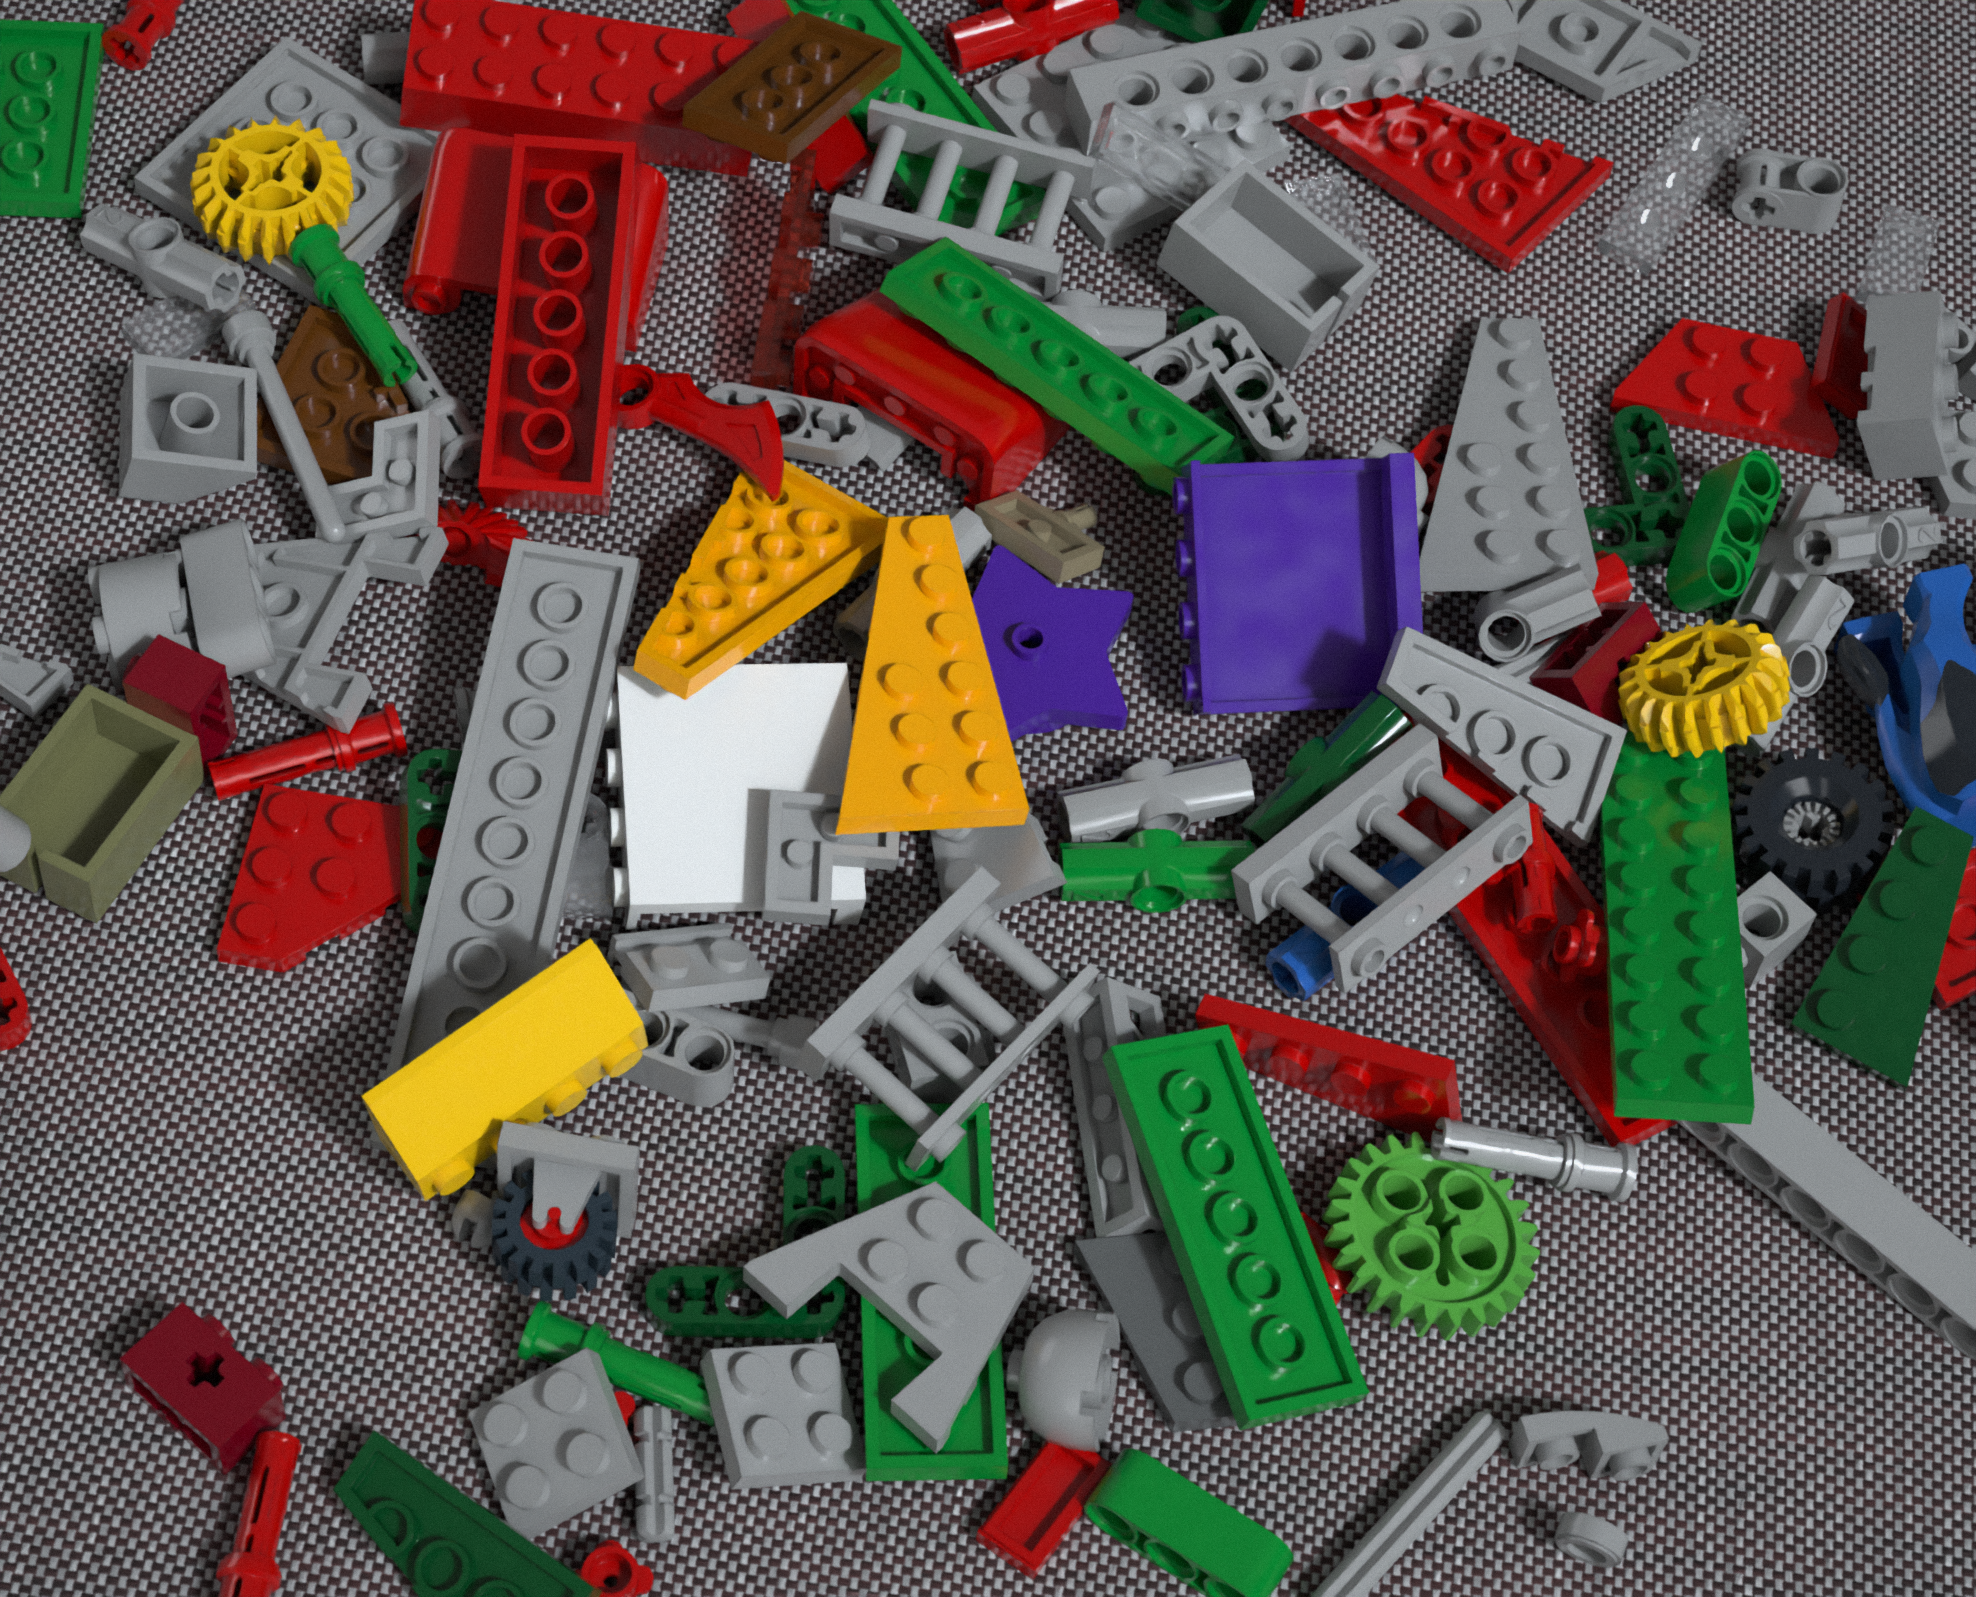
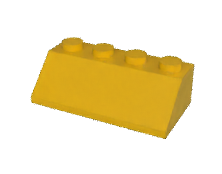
M590 938L361 1097L379 1139L426 1202L437 1193L445 1196L460 1189L474 1175V1167L494 1153L497 1154V1144L504 1121L524 1125L530 1122L539 1123L550 1114H553L555 1117L562 1116L578 1106L587 1095L586 1089L608 1074L611 1078H614L631 1069L641 1059L643 1055L642 1050L648 1046L644 1023L599 948Z

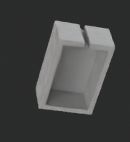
M1246 159L1241 160L1174 221L1156 263L1220 316H1229L1237 319L1244 325L1255 343L1291 373L1323 343L1326 335L1330 336L1361 306L1380 268L1377 263Z

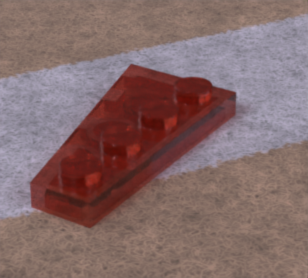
M805 148L790 161V193H784L780 214L781 225L778 247H774L770 267L768 299H764L751 368V386L778 391L779 386L789 388L791 383L794 352L786 350L789 340L797 341L801 336L804 305H798L797 299L799 293L807 295L810 293L814 259L806 257L808 248L819 249L824 214L814 213L817 150Z

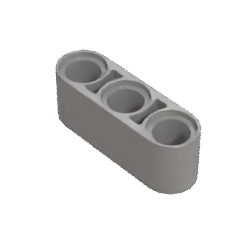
M242 518L181 536L180 544L200 653L225 665L228 679L276 664L277 658L259 561L252 537Z
M623 989L644 1023L646 1037L653 1038L657 1042L643 1049L641 1059L619 1077L693 1106L704 1108L715 1106L724 1101L732 1091L735 1063L734 1044L727 1031L717 1025L676 1009L648 1013L633 992ZM706 1060L717 1064L718 1067L702 1071L690 1065L697 1061Z

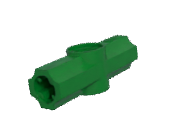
M1158 828L1137 832L1129 837L1127 842L1059 843L1058 864L1067 881L1066 884L1058 887L1059 896H1061V901L1130 900L1134 908L1149 913H1161L1177 909L1186 900L1237 899L1231 870L1253 854L1255 849L1252 846L1251 840L1182 841V837L1176 832Z

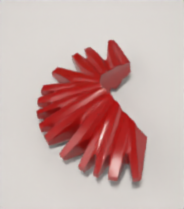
M447 500L445 509L438 504L437 527L443 528L449 542L440 561L444 563L449 562L455 566L459 564L463 566L471 564V566L477 565L479 568L485 569L483 572L485 574L483 577L484 583L502 587L513 538L532 541L525 538L528 530L524 526H518L519 521L516 519H507V513L497 512L493 514L494 508L492 507L480 509V503L470 502L464 511L459 509L455 500ZM419 533L404 536V538L419 536Z

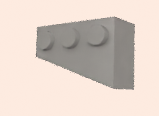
M1941 290L1868 297L1864 340L1865 354H1868V372L1861 373L1860 384L1861 391L1868 392L1867 410L1858 411L1857 426L1875 481L1948 475V453L1958 451L1957 420L1955 416H1948V400L1958 399L1959 394L1956 364H1948V348H1958L1959 345L1958 319L1956 312H1946Z

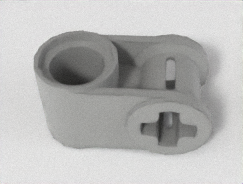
M1753 149L1740 156L1736 167L1737 176L1741 181L1740 190L1736 192L1732 201V212L1736 218L1750 225H1768L1794 229L1808 234H1821L1835 226L1848 185V174L1843 166L1827 158H1810L1784 154L1770 149ZM1763 165L1767 167L1766 177H1761ZM1755 197L1760 198L1758 209L1754 208Z

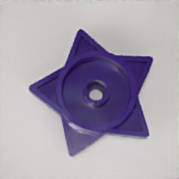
M998 545L993 549L972 602L1011 742L1025 734L1051 732L1068 724L1123 730L1126 727L1128 710L1108 656L1131 613L1134 595L1128 591L1056 587L1008 549Z

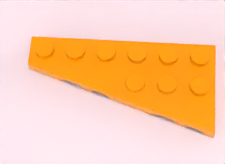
M785 460L781 494L774 502H771L768 496L747 473L740 472L733 484L732 494L726 504H721L692 554L689 568L685 574L681 573L674 585L673 595L667 606L660 609L639 645L633 670L655 682L662 689L684 700L688 699L877 564L881 557L888 517Z
M949 515L889 517L884 533L876 581V593L870 618L867 648L862 667L851 733L852 739L835 835L1024 825L1029 812V805Z

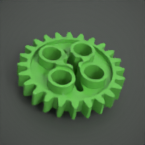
M1418 1132L1411 1134L1404 1147L1393 1135H1388L1379 1149L1369 1143L1364 1147L1357 1159L1350 1158L1328 1192L1327 1197L1331 1202L1323 1213L1322 1220L1332 1225L1323 1242L1326 1246L1342 1249L1332 1263L1333 1268L1343 1271L1352 1270L1355 1275L1346 1288L1347 1292L1355 1293L1366 1289L1372 1295L1366 1307V1311L1369 1313L1385 1305L1391 1309V1327L1396 1328L1406 1316L1413 1319L1416 1335L1421 1338L1432 1324L1437 1325L1444 1340H1450L1460 1326L1471 1338L1476 1336L1484 1323L1494 1328L1507 1312L1512 1313L1524 1297L1525 1290L1535 1278L1536 1273L1530 1267L1539 1257L1540 1250L1528 1243L1536 1234L1538 1228L1535 1224L1519 1221L1529 1207V1203L1526 1200L1509 1201L1506 1194L1511 1189L1514 1181L1512 1178H1507L1495 1182L1489 1177L1493 1169L1433 1159L1431 1148L1425 1147L1423 1139ZM1402 1262H1404V1263H1406L1407 1265H1409L1410 1268H1408V1267H1406L1405 1265H1403Z

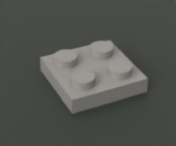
M836 1343L710 1349L700 1361L731 1489L858 1481L865 1473V1453Z
M589 1348L579 1351L468 1412L507 1523L529 1539L544 1533L645 1478L600 1355Z

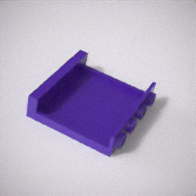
M1389 453L1382 458L1200 464V460H1194L1181 467L1182 477L1173 478L1172 500L1175 515L1184 514L1185 539H1177L1175 562L1178 577H1187L1188 602L1179 603L1178 624L1181 639H1190L1191 664L1182 666L1181 686L1184 702H1193V716L1355 709L1371 691L1378 695H1384L1377 689V685L1396 632L1407 626L1423 634L1414 453Z

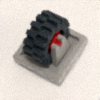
M507 1121L503 1122L497 1144V1199L493 1207V1219H491L492 1257L495 1267L501 1265V1277L508 1285L517 1278L518 1292L529 1297L534 1286L539 1287L540 1300L552 1302L553 1290L562 1289L564 1301L576 1298L577 1284H581L587 1293L597 1287V1274L605 1278L611 1270V1258L615 1259L617 1236L631 1239L637 1212L640 1147L627 1145L623 1141L607 1135H597L590 1138L559 1132L544 1123L530 1122L522 1125Z

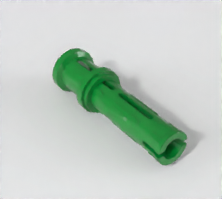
M318 224L307 228L291 242L288 249L289 258L296 267L304 268L314 282L313 293L320 303L334 307L375 367L382 382L387 387H395L396 381L391 375L392 373L400 385L407 382L416 373L418 363L402 344L376 303L365 290V272L357 262L349 260L339 246L340 236L332 225Z
M540 1300L537 1303L523 1332L517 1351L518 1358L529 1361L534 1356L556 1365L579 1351L589 1348L600 1355L610 1384L667 1408L692 1416V1418L707 1423V1425L715 1426L704 1376L610 1338L611 1332L606 1330V1326L594 1322L591 1326H587L552 1312V1304Z

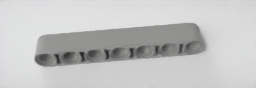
M1752 1072L1755 1108L1751 1125L1675 1120L1954 1348L1976 1360V1252L1754 1072Z

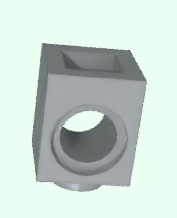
M1771 871L1737 897L1744 983L1749 988L1802 946L1817 915ZM1747 929L1758 931L1764 937L1753 935Z

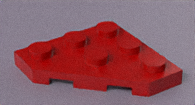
M264 783L216 949L218 961L284 973L305 961L307 952L335 936L342 940L386 914V907L401 900L400 806ZM425 828L418 831L416 841L421 853L428 858L436 860L443 833L433 828Z

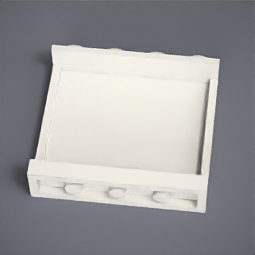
M847 663L736 664L686 700L662 689L655 682L633 670L634 666H617L615 685L605 729L615 728L616 748H606L605 777L607 787H618L619 808H609L608 831L610 847H621L622 867L612 868L613 907H625L626 930L636 929L638 914L762 911L767 805L770 789L832 795L843 794V782L852 739ZM833 865L831 894L833 925L859 924L866 902L864 868Z

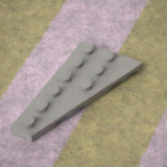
M1539 318L1480 320L1419 559L1421 592L1514 591L1578 563L1581 565L1591 590L1595 589L1598 568Z

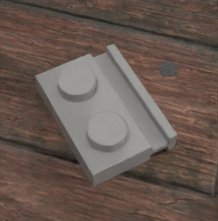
M729 922L612 935L607 956L611 962H620L622 965L620 975L648 1013L765 999L771 978L743 940H734L731 937L733 927Z

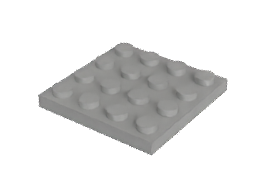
M1134 8L1120 15L1114 24L1089 30L1056 46L1052 51L1044 55H1037L973 86L972 101L999 133L1054 148H1071L1084 155L1064 109L1069 69L1190 45L1196 42L1136 17ZM1270 121L1237 127L1228 132H1213L1185 138L1171 144L1161 143L1128 150L1119 155L1095 157L1096 169L1091 199L1086 200L1070 195L1065 210L1102 253H1105L1187 211L1241 160L1246 159L1262 173L1287 161L1291 144Z
M286 36L134 176L136 193L206 235L202 229V223L198 222L197 216L194 215L192 205L193 197L190 180L192 179V172L196 171L197 154L207 152L210 138L226 140L225 135L228 125L242 131L247 129L251 117L258 125H270L276 115L284 126H289L300 118L306 132L321 127L323 135L326 136V141H337L338 147L342 151V157H346L347 163L350 164L354 200L352 201V207L349 208L350 216L347 219V226L338 227V234L340 236L339 246L349 260L355 261L362 266L420 209L432 152L437 137L441 132L399 126L401 110L399 103ZM311 180L304 184V188L311 193L317 187ZM233 187L228 195L233 200H236L241 195V191ZM238 248L231 251L239 257L243 258L241 254H239ZM255 254L247 261L318 306L322 305L313 293L314 282L305 269L296 267L286 254L275 255L270 266L262 254Z

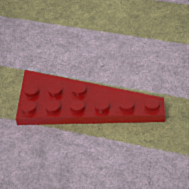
M1395 94L1388 98H1374L1345 104L1336 109H1322L1283 119L1507 274L1610 177L1614 162L1598 156H1594L1591 163L1563 153L1564 144L1547 138L1544 139L1542 145L1512 135L1507 124L1427 96L1424 97L1421 103Z

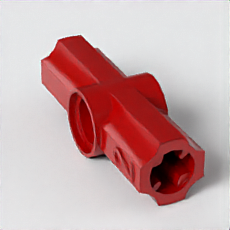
M1003 0L1002 7L946 24V29L943 30L945 47L951 58L952 66L959 75L1012 57L1024 62L1037 55H1044L1052 51L1056 46L1060 45L1059 42L1074 38L1089 30L1116 23V19H1119L1117 0Z

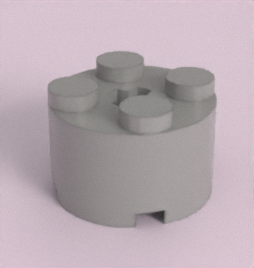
M181 551L162 552L88 567L91 593L95 603H101L103 612L102 616L92 618L94 638L99 654H109V670L116 691L124 690L122 679L130 660L137 653L144 654L158 634L200 653Z

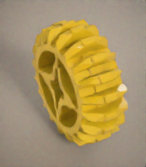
M276 115L270 125H258L251 117L247 129L241 131L228 125L225 135L226 140L210 138L207 152L197 154L196 171L192 172V179L190 180L193 212L197 216L198 222L202 223V229L206 233L207 238L218 239V244L221 245L224 253L238 248L239 254H241L245 262L255 254H262L270 266L275 255L286 254L288 256L291 242L307 228L318 224H329L338 233V227L347 226V219L350 216L349 208L352 207V201L354 200L351 167L347 163V158L342 157V151L338 147L337 141H326V136L323 135L321 127L306 132L300 118L291 125L284 126ZM308 180H311L317 186L312 193L304 188V184ZM233 187L241 191V195L236 200H233L228 195Z
M1709 619L1703 626L1691 627L1686 623L1684 630L1670 633L1664 631L1662 633V640L1658 642H1645V653L1630 656L1631 663H1627L1628 668L1619 673L1620 686L1618 690L1621 699L1618 702L1623 719L1627 720L1629 730L1633 732L1637 742L1647 743L1651 752H1660L1667 749L1671 757H1678L1685 751H1691L1695 758H1699L1704 751L1716 749L1722 754L1724 747L1734 743L1745 746L1749 735L1767 733L1768 722H1775L1781 719L1782 707L1790 702V684L1788 680L1790 673L1786 657L1781 654L1780 646L1774 642L1772 634L1760 633L1756 624L1740 627L1736 619L1729 620L1723 625H1716L1712 619Z

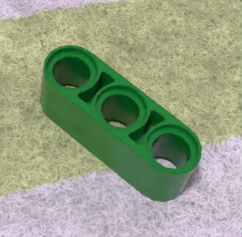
M1753 450L1706 471L1701 478L1666 573L1667 593L1678 609L1686 613H1696L1742 594L1747 587L1782 486L1781 473L1776 462L1763 451Z
M1124 1448L1084 1505L1088 1518L1099 1529L1205 1597H1270L1294 1561L1290 1548L1274 1533L1153 1457L1136 1449Z

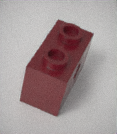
M1645 601L1602 602L1598 606L1602 616L1580 624L1529 677L1533 686L1622 727L1624 719L1618 702L1621 699L1618 690L1620 686L1619 673L1628 668L1627 663H1631L1630 656L1645 653V642H1658L1662 640V631Z
M158 634L144 654L137 653L125 669L122 684L127 704L199 738L204 778L206 780L210 774L207 762L221 759L238 736L226 667L209 657Z
M181 1302L120 1358V1363L127 1387L225 1476L257 1446L256 1438L260 1433L273 1431L286 1418L281 1394L284 1384L277 1373L259 1357H254L249 1362L232 1346L235 1344L234 1338L216 1317L210 1313H205L200 1318L186 1304Z

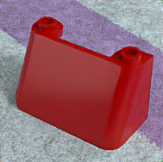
M457 127L445 129L438 135L429 164L402 288L404 307L417 309L430 315H439L452 312L459 307L464 289L498 296L514 137ZM642 162L625 350L632 352L637 351L669 244L668 182L659 170Z
M881 287L813 323L797 339L794 357V395L825 401L833 400L832 402L845 405L855 401L942 454L940 473L948 478H951L956 472L959 474L969 489L968 495L964 498L963 506L973 512L977 504L1015 491L1070 429V424L1048 415L1040 403L1017 387L1001 382L994 375L993 370L973 356L951 347L943 335L923 321L904 314L898 308L896 302L879 291Z

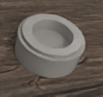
M1565 1512L1560 1519L1554 1541L1563 1552L1577 1560L1598 1567L1611 1568L1621 1563L1629 1538L1620 1528L1601 1518L1580 1512Z

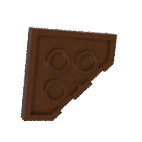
M309 305L276 368L326 483L336 485L372 476L374 422L410 414L408 403L397 382L395 387H387L382 382L375 367L338 313ZM260 395L257 401V461L295 473L262 395Z

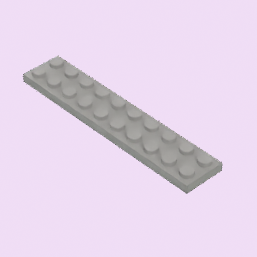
M513 538L384 1080L552 965L615 685L617 666H619L640 574L639 558ZM373 1125L369 1140L372 1148L388 1151L379 1139ZM494 1153L477 1165V1167L497 1170V1154Z

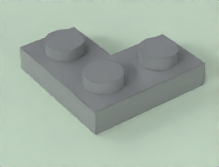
M430 409L374 422L372 476L328 486L346 527L345 537L340 542L333 543V545L362 542L367 533L390 531L392 538L395 539L417 534L422 527H437L441 420ZM316 523L315 538H322Z
M770 789L767 805L762 920L828 926L831 916L833 865L895 870L899 860L900 832L835 835L842 795Z

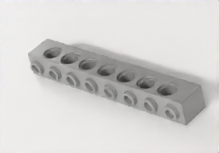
M1402 0L1069 69L1064 109L1084 156L1095 158L1104 155H1119L1128 150L1161 143L1171 144L1185 138L1213 132H1228L1237 127L1270 120L1280 121L1293 115L1322 109H1336L1345 104L1374 98H1388L1397 93L1425 87H1440L1449 82L1482 75L1492 76L1501 71L1512 69L1522 31L1506 0Z

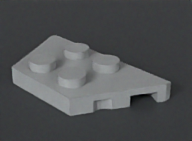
M1506 0L1522 31L1515 60L1600 104L1693 64L1697 60L1702 46V42L1620 0Z

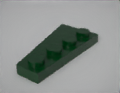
M1917 806L1915 807L1792 1020L1789 1029L1903 1092L1906 1091L1974 838L1972 835Z
M373 1430L333 1489L388 1558L393 1559L413 1584L412 1589L419 1597H599L602 1593V1590L378 1431Z

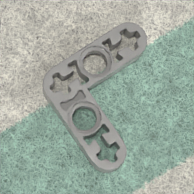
M1216 316L1207 319L1128 362L1152 380H1154L1157 370L1162 366L1168 364L1182 366L1187 370L1183 380L1171 386L1159 385L1184 402L1214 386L1258 454L1267 462L1297 461L1305 454L1309 446V432L1303 412L1244 325L1235 318ZM1221 339L1226 345L1232 344L1234 359L1237 363L1229 368L1228 360L1219 348L1213 349V342ZM1258 379L1267 384L1268 389L1261 398L1254 401H1245L1235 395V390L1243 381ZM1274 412L1275 420L1284 432L1291 431V438L1283 442L1278 436H1271L1269 421L1266 418L1269 414Z

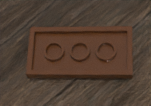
M800 11L687 102L683 108L682 126L705 134L708 139L714 142L729 143L756 153L763 160L788 164L900 67L902 46Z

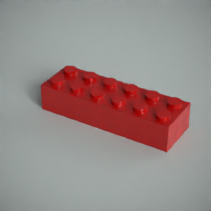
M415 0L402 88L399 126L439 132L457 127L514 137V134L636 142L641 162L747 177L752 152L729 143L714 142L708 139L705 134L683 127V108L687 102L762 41L495 0Z
M514 134L478 488L486 507L609 516L642 174L636 142Z

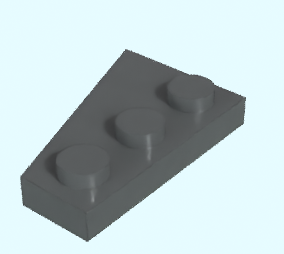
M1166 1232L1075 1240L1073 1253L1083 1272L1088 1271L1102 1297L1101 1304L1105 1312L1116 1313L1119 1320V1329L1134 1355L1133 1363L1171 1433L1237 1426Z

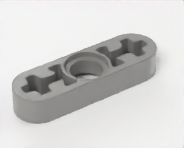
M733 382L716 385L705 394L714 401L728 405H749L769 400L776 418L788 414L801 418L799 426L793 432L781 435L785 457L835 467H847L861 461L871 446V437L862 413L849 405ZM816 422H818L820 429L815 428ZM844 429L851 430L852 435H842L839 442H832L830 436L840 437Z

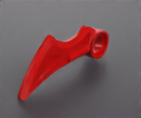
M627 364L623 366L620 398L624 393L635 388L646 389L648 394L641 402L634 405L619 403L618 427L628 430L641 429L658 421L725 455L753 479L771 502L779 498L784 474V449L779 424L769 400L749 405L723 404L708 398L700 392L689 373H656L649 366L642 364Z

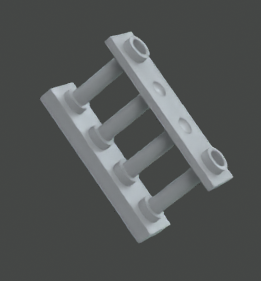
M871 99L868 106L867 141L879 145L860 197L852 198L836 193L829 212V245L901 264L947 236L1040 302H1051L1052 298L1059 294L1061 288L1064 261L1063 254L1052 252L1051 249L1069 196L1086 200L1091 199L1094 188L1096 159L1084 156L1071 148H1054L919 112L903 103L889 104ZM901 150L934 159L917 210L914 213L882 206ZM957 165L991 174L973 226L968 229L938 221ZM1013 180L1047 189L1029 243L1025 244L994 236Z
M1419 723L1231 870L1239 911L1255 924H1258L1274 910L1284 907L1331 944L1329 950L1336 987L1345 994L1364 978H1370L1377 974L1391 956L1503 866L1514 863L1522 857L1528 846L1533 843L1529 802L1521 795H1518L1498 812L1492 814L1443 778L1438 736ZM1425 796L1473 832L1449 851H1445L1399 817L1397 813L1416 798ZM1379 833L1426 869L1399 889L1352 854L1350 850L1369 835ZM1332 870L1379 907L1355 926L1351 927L1302 888L1322 872Z
M982 866L806 1040L796 1062V1065L814 1082L831 1066L839 1072L846 1068L921 1137L917 1140L905 1162L914 1172L931 1155L937 1161L942 1162L967 1133L960 1125L1060 1022L1070 1029L1095 1000L1087 993L1100 972L1092 963H1089L1068 985L993 918L996 911L990 904L1001 883ZM961 935H964L969 941L976 937L1050 1003L1027 1028L951 961L954 954L948 949ZM919 978L926 984L934 981L1007 1046L1004 1052L984 1072L908 1005L910 997L905 992ZM876 1021L883 1028L890 1024L965 1091L940 1117L864 1049L867 1042L861 1036Z

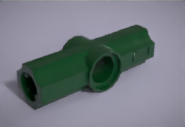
M1371 691L1325 739L1321 736L1315 737L1298 750L1288 764L1285 780L1241 824L1244 834L1250 838L1258 849L1409 732L1412 729L1411 722L1388 698Z

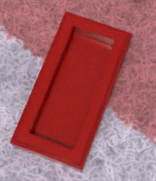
M1842 292L1829 299L1827 303L1810 389L1852 420L1858 417V411L1867 410L1868 392H1862L1860 386L1861 373L1868 372V354H1865L1864 350L1867 310Z
M1046 1441L978 1529L975 1541L1031 1580H1034L1085 1512V1503L1101 1482L1112 1463L1096 1452L1069 1449Z

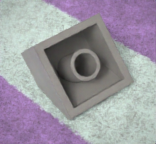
M133 353L120 397L119 497L182 504L254 480L257 474V369Z

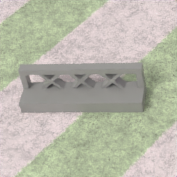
M1105 977L1093 984L1087 992L1095 1000L1084 1015L1070 1029L1063 1025L1096 1238L1136 1235L1147 1229L1166 1232L1102 1060L1103 1055L1111 1046L1167 1036L1161 998L1123 982ZM1129 1009L1139 1013L1143 1036L1132 1022Z

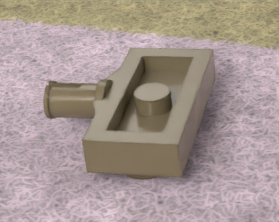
M1016 490L975 506L974 513L981 517L985 528L992 535L995 545L1005 547L1014 555L1036 568L1038 573L1046 579L1059 584L1100 568L1105 547L1082 532L1084 529L1094 527L1097 523V513L1092 505L1088 507L1089 503H1081L1079 506L1066 511H1055L1038 504Z

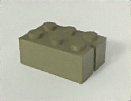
M87 683L0 795V805L22 818L30 827L32 836L30 848L25 858L16 867L0 872V876L34 893L43 884L48 900L97 924L205 780L199 738Z

